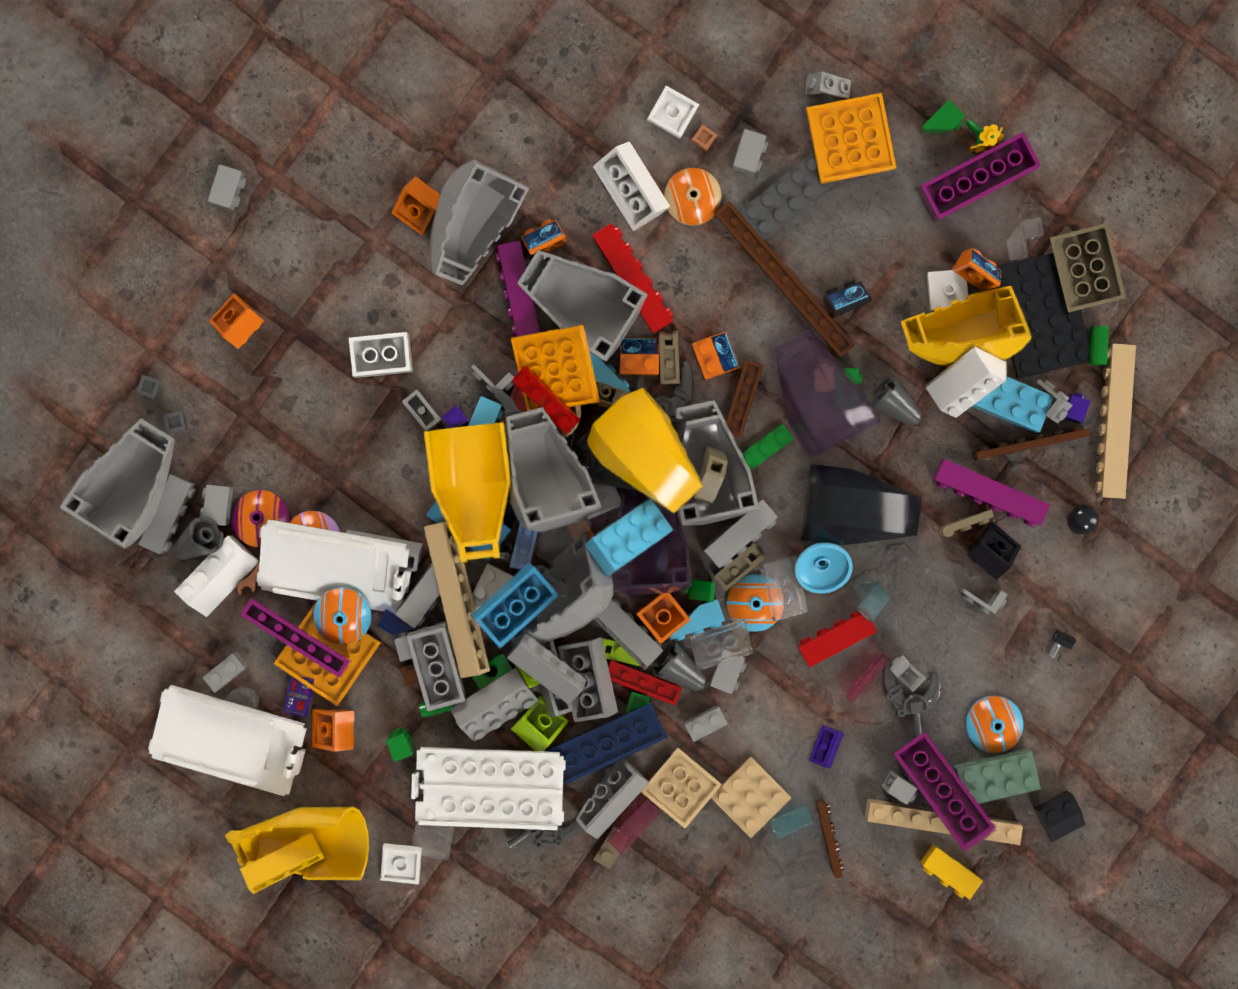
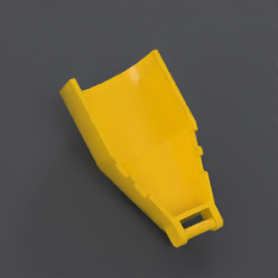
M504 423L424 432L431 490L459 547L460 562L463 563L467 562V560L487 557L500 558L498 541L511 482ZM484 544H492L493 549L465 551V547Z
M299 807L245 828L243 831H230L225 836L238 857L237 862L239 866H244L249 861L261 859L267 852H274L280 849L285 843H292L298 840V837L303 834L312 833L317 840L324 859L294 873L303 875V879L361 880L368 862L369 836L366 821L360 810L354 807Z

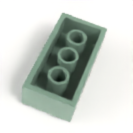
M1027 748L953 765L954 772L978 804L1041 789L1033 753Z

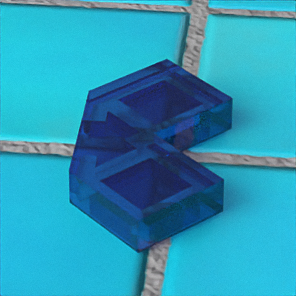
M385 609L376 625L391 635L420 628L417 625L415 628H412L387 609Z

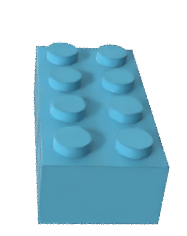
M1006 376L1004 383L971 407L1030 432L1038 433L1042 428L1046 418L1045 414L1050 409L1054 396Z
M650 498L593 537L585 546L608 577L664 538L673 529Z

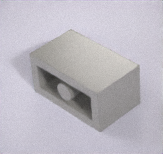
M744 129L732 167L733 170L754 176L756 171H760L763 161L759 159L761 153L766 152L768 142L765 141L766 135Z
M219 164L208 202L212 205L234 211L235 207H238L240 203V190L246 184L245 174L242 171Z
M418 389L402 401L425 431H431L443 421Z
M206 485L202 493V499L205 502L204 507L201 508L200 517H209L216 521L218 525H229L234 487Z
M722 648L709 685L732 694L733 690L736 691L740 683L738 676L740 672H744L747 665L745 657Z
M237 651L206 674L203 679L215 693L247 669L249 665Z
M718 704L684 722L693 742L728 725Z
M892 770L881 785L887 793L906 805L912 802L917 795V788Z

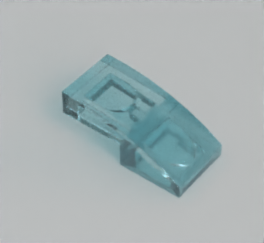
M877 583L856 609L871 622L884 608L891 596Z
M806 804L770 821L777 839L793 834L796 830L814 823Z

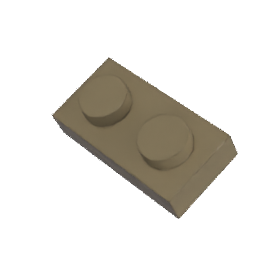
M613 826L596 853L594 860L611 869L630 835Z

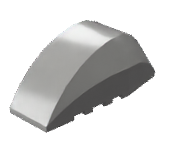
M476 160L460 166L449 177L442 188L433 219L430 236L432 272L435 275L464 285L478 267L476 263L482 256L485 257L488 254L489 250L487 249L494 241L497 242L499 240L501 231L505 227L508 228L512 223L529 188Z
M539 250L517 283L560 329L584 325L589 353L604 361H607L620 346L647 298L646 293L613 273L604 272Z
M715 400L677 408L676 418L687 421L682 446L698 477L707 446L724 452L728 460L724 480L714 502L710 504L694 498L693 495L678 509L682 525H704L741 517L758 510L759 505L751 470L746 464L732 433L729 431Z
M543 407L506 417V448L511 480L509 487L510 503L521 525L528 530L539 532L578 522L601 508L588 471L580 464L576 454L570 450L567 441L556 430L557 427Z
M140 419L123 435V438L117 444L114 443L109 448V451L102 458H98L89 470L81 474L60 508L126 549L146 531L155 518L165 488L175 439Z
M585 533L554 559V565L550 570L546 569L542 573L544 579L559 596L511 638L514 644L525 633L535 639L537 643L566 636L586 626L609 605L613 596L611 575L606 576L586 548L585 544L591 539Z

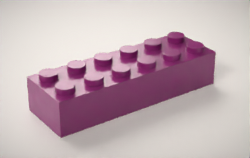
M1024 132L922 184L917 191L933 222L936 223L1041 167V164Z
M923 732L894 753L899 764L964 853L997 831L994 824L926 732Z

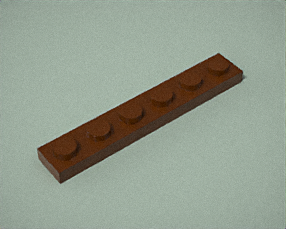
M1082 426L1071 428V432L1064 433V430L1052 432L1053 436L1049 437L1041 434L1033 436L1034 440L1027 441L1026 438L1017 439L1015 444L1008 445V442L996 444L997 448L989 449V446L977 448L978 452L973 453L974 460H980L1091 436L1089 428L1083 429Z

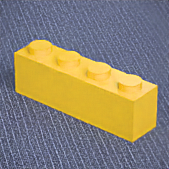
M306 833L292 843L283 844L280 849L274 852L265 853L257 861L247 862L244 865L245 867L240 870L248 889L255 894L324 859V856L314 835Z

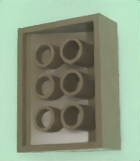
M1108 223L1049 238L1068 313L1126 298Z

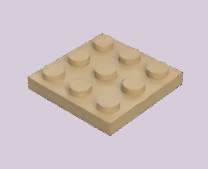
M677 747L641 792L683 828H686L722 784Z
M750 756L720 786L711 799L752 838L791 799V796Z

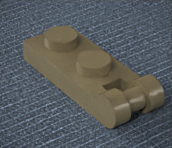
M673 330L670 333L659 331L660 385L680 384L678 330ZM665 340H672V345L665 346Z
M987 509L945 524L939 528V533L941 536L951 537L956 530L960 529L963 532L971 529V525L975 523L979 525L990 522L989 518L994 517L992 509Z
M754 542L742 554L734 558L727 567H723L717 572L714 577L724 590L727 591L767 556L758 550V545ZM751 553L755 557L752 562L747 557Z

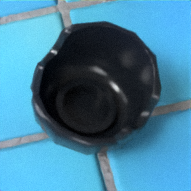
M1085 504L1079 505L1068 514L1067 525L1077 535L1088 534L1097 527L1099 516L1093 507Z

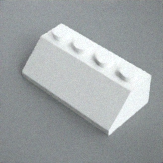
M630 141L616 146L593 166L633 231L653 220L670 207Z
M974 347L926 384V389L941 411L957 418L1006 381V362Z
M229 535L223 540L221 548L211 553L174 592L190 607L208 617L260 561L233 535Z

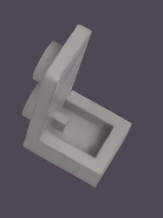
M825 72L807 75L805 94L825 93L842 99H849L851 80Z
M474 364L471 366L474 370L472 374L479 381L483 378L488 383L485 387L493 395L495 394L492 392L493 387L508 392L515 385L512 381L514 376L510 372L495 386Z
M1038 379L1037 383L1057 399L1045 415L1059 423V421L1067 416L1068 410L1073 405L1067 401L1069 397L1061 391L1057 393L1054 390L1056 386L1048 380L1043 382Z
M960 590L964 594L963 599L971 604L973 601L980 605L978 609L986 614L989 612L995 614L1007 602V599H1005L1007 594L1001 590H996L988 604L967 590Z
M903 655L900 658L897 657L891 664V672L912 692L926 679Z

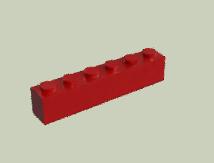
M610 223L594 233L592 238L615 275L647 294L639 314L653 335L673 322L671 318L674 316L668 307L665 308L661 303L663 298L659 291L655 292L651 286L653 282L649 275L643 274L641 270L643 266L639 259L633 258L631 254L633 250L628 242L624 243L621 236L623 234L618 226L614 227Z

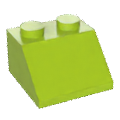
M539 696V701L527 709L511 730L533 750L544 751L568 723V720L563 715L549 717L544 698Z

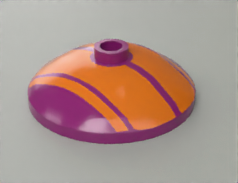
M255 490L245 494L237 501L232 512V527L235 534L242 542L253 547H261L260 528L268 520L289 523V511L285 502L275 493L266 490ZM256 514L260 516L258 521L254 520Z

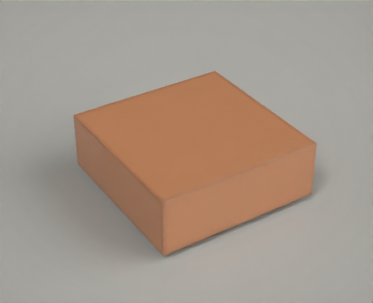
M702 124L691 141L707 152L718 135Z

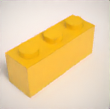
M932 844L920 861L924 866L923 871L930 876L935 874L939 877L938 881L942 885L953 887L955 889L953 892L962 899L965 896L970 900L983 882L979 876L934 844Z

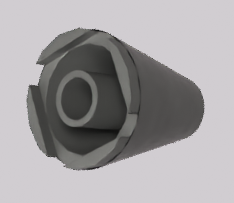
M894 375L892 379L886 378L873 392L875 394L874 398H869L868 404L872 408L909 427L912 425L916 426L922 419V412Z
M205 516L193 519L173 546L175 556L181 560L211 554L219 550L223 544V532L217 528V522Z
M674 642V646L668 645L657 660L660 663L658 667L654 665L653 674L695 692L703 690L707 684L706 675L677 643Z

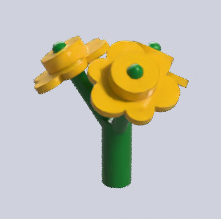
M971 118L965 123L976 134L978 144L977 146L970 147V152H975L977 155L982 154L987 149H990L991 146L993 148L996 144L999 145L1004 141V134L1001 133L1003 127L998 131L997 125L992 124L985 126L982 130Z

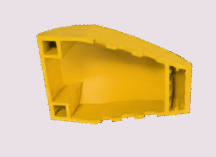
M1012 286L968 295L967 299L963 301L957 299L945 308L939 306L934 308L933 312L929 314L921 313L901 321L909 350L920 358L944 366H951L974 347L1001 360H1005L1022 350L1031 339V333Z
M644 388L622 396L593 423L587 443L600 463L673 513L703 487L679 440L677 432L671 424L669 416Z

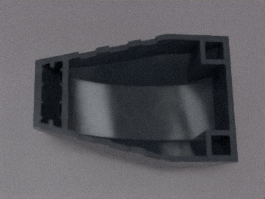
M810 464L801 540L850 545L917 536L922 497L854 469Z

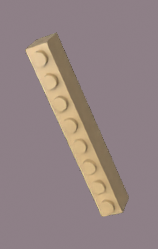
M1108 345V362L1103 370L1105 386L1102 388V398H1104V404L1100 409V415L1103 418L1102 424L1099 427L1101 443L1098 445L1100 461L1096 467V472L1099 474L1098 482L1095 484L1097 497L1126 498L1136 345Z
M446 521L425 526V536L434 566V573L442 599L460 678L481 675L490 671L480 626L471 616L475 611L465 564L460 562L459 547Z
M867 798L864 817L868 822L950 834L932 808ZM988 817L997 831L984 840L1020 845L1023 826L1020 823Z

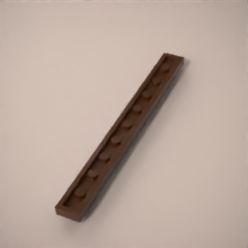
M729 201L714 213L716 218L839 358L855 346Z

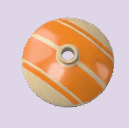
M687 168L674 174L667 183L664 197L670 205L667 209L669 214L676 221L690 226L701 225L715 216L714 213L720 207L722 197L717 180L709 172L699 168ZM695 191L697 196L695 198L691 197L690 192Z

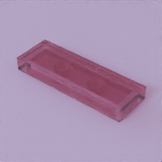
M881 654L849 689L845 697L853 703L887 665L890 659L886 655Z
M645 799L607 841L622 855L661 812L648 799Z

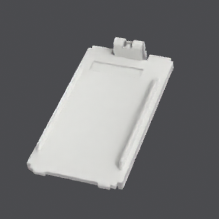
M268 520L260 528L261 550L256 582H258V586H261V590L318 601L330 589L347 587L361 593L368 601L372 610L389 613L396 612L403 602L405 594L409 591L412 568H407L410 550L406 549L407 544ZM400 567L407 568L403 576L399 575ZM401 586V591L397 592V588L399 589Z
M173 685L162 692L160 698L161 705L153 738L150 740L148 747L152 758L281 796L290 794L294 776L300 773L306 749H301L296 755L292 754L294 745L298 747L303 745L307 728H304L305 723Z
M421 747L420 750H417V771L412 773L411 799L419 797L420 794H424L423 801H416L415 821H419L418 825L558 830V825L562 826V822H564V811H562L563 770H565L566 760H564V756H560V752Z

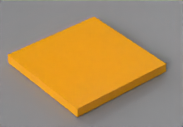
M882 93L806 107L820 184L896 169Z
M584 325L511 338L518 372L527 365L568 407L600 401ZM523 392L527 411L538 409L539 407Z
M316 601L299 625V628L352 660L343 676L337 677L287 644L273 664L338 706L381 642L367 632L362 638L350 644H337L327 640L319 633L314 623L313 613ZM338 616L337 620L342 622L343 618ZM301 677L315 679L313 685Z

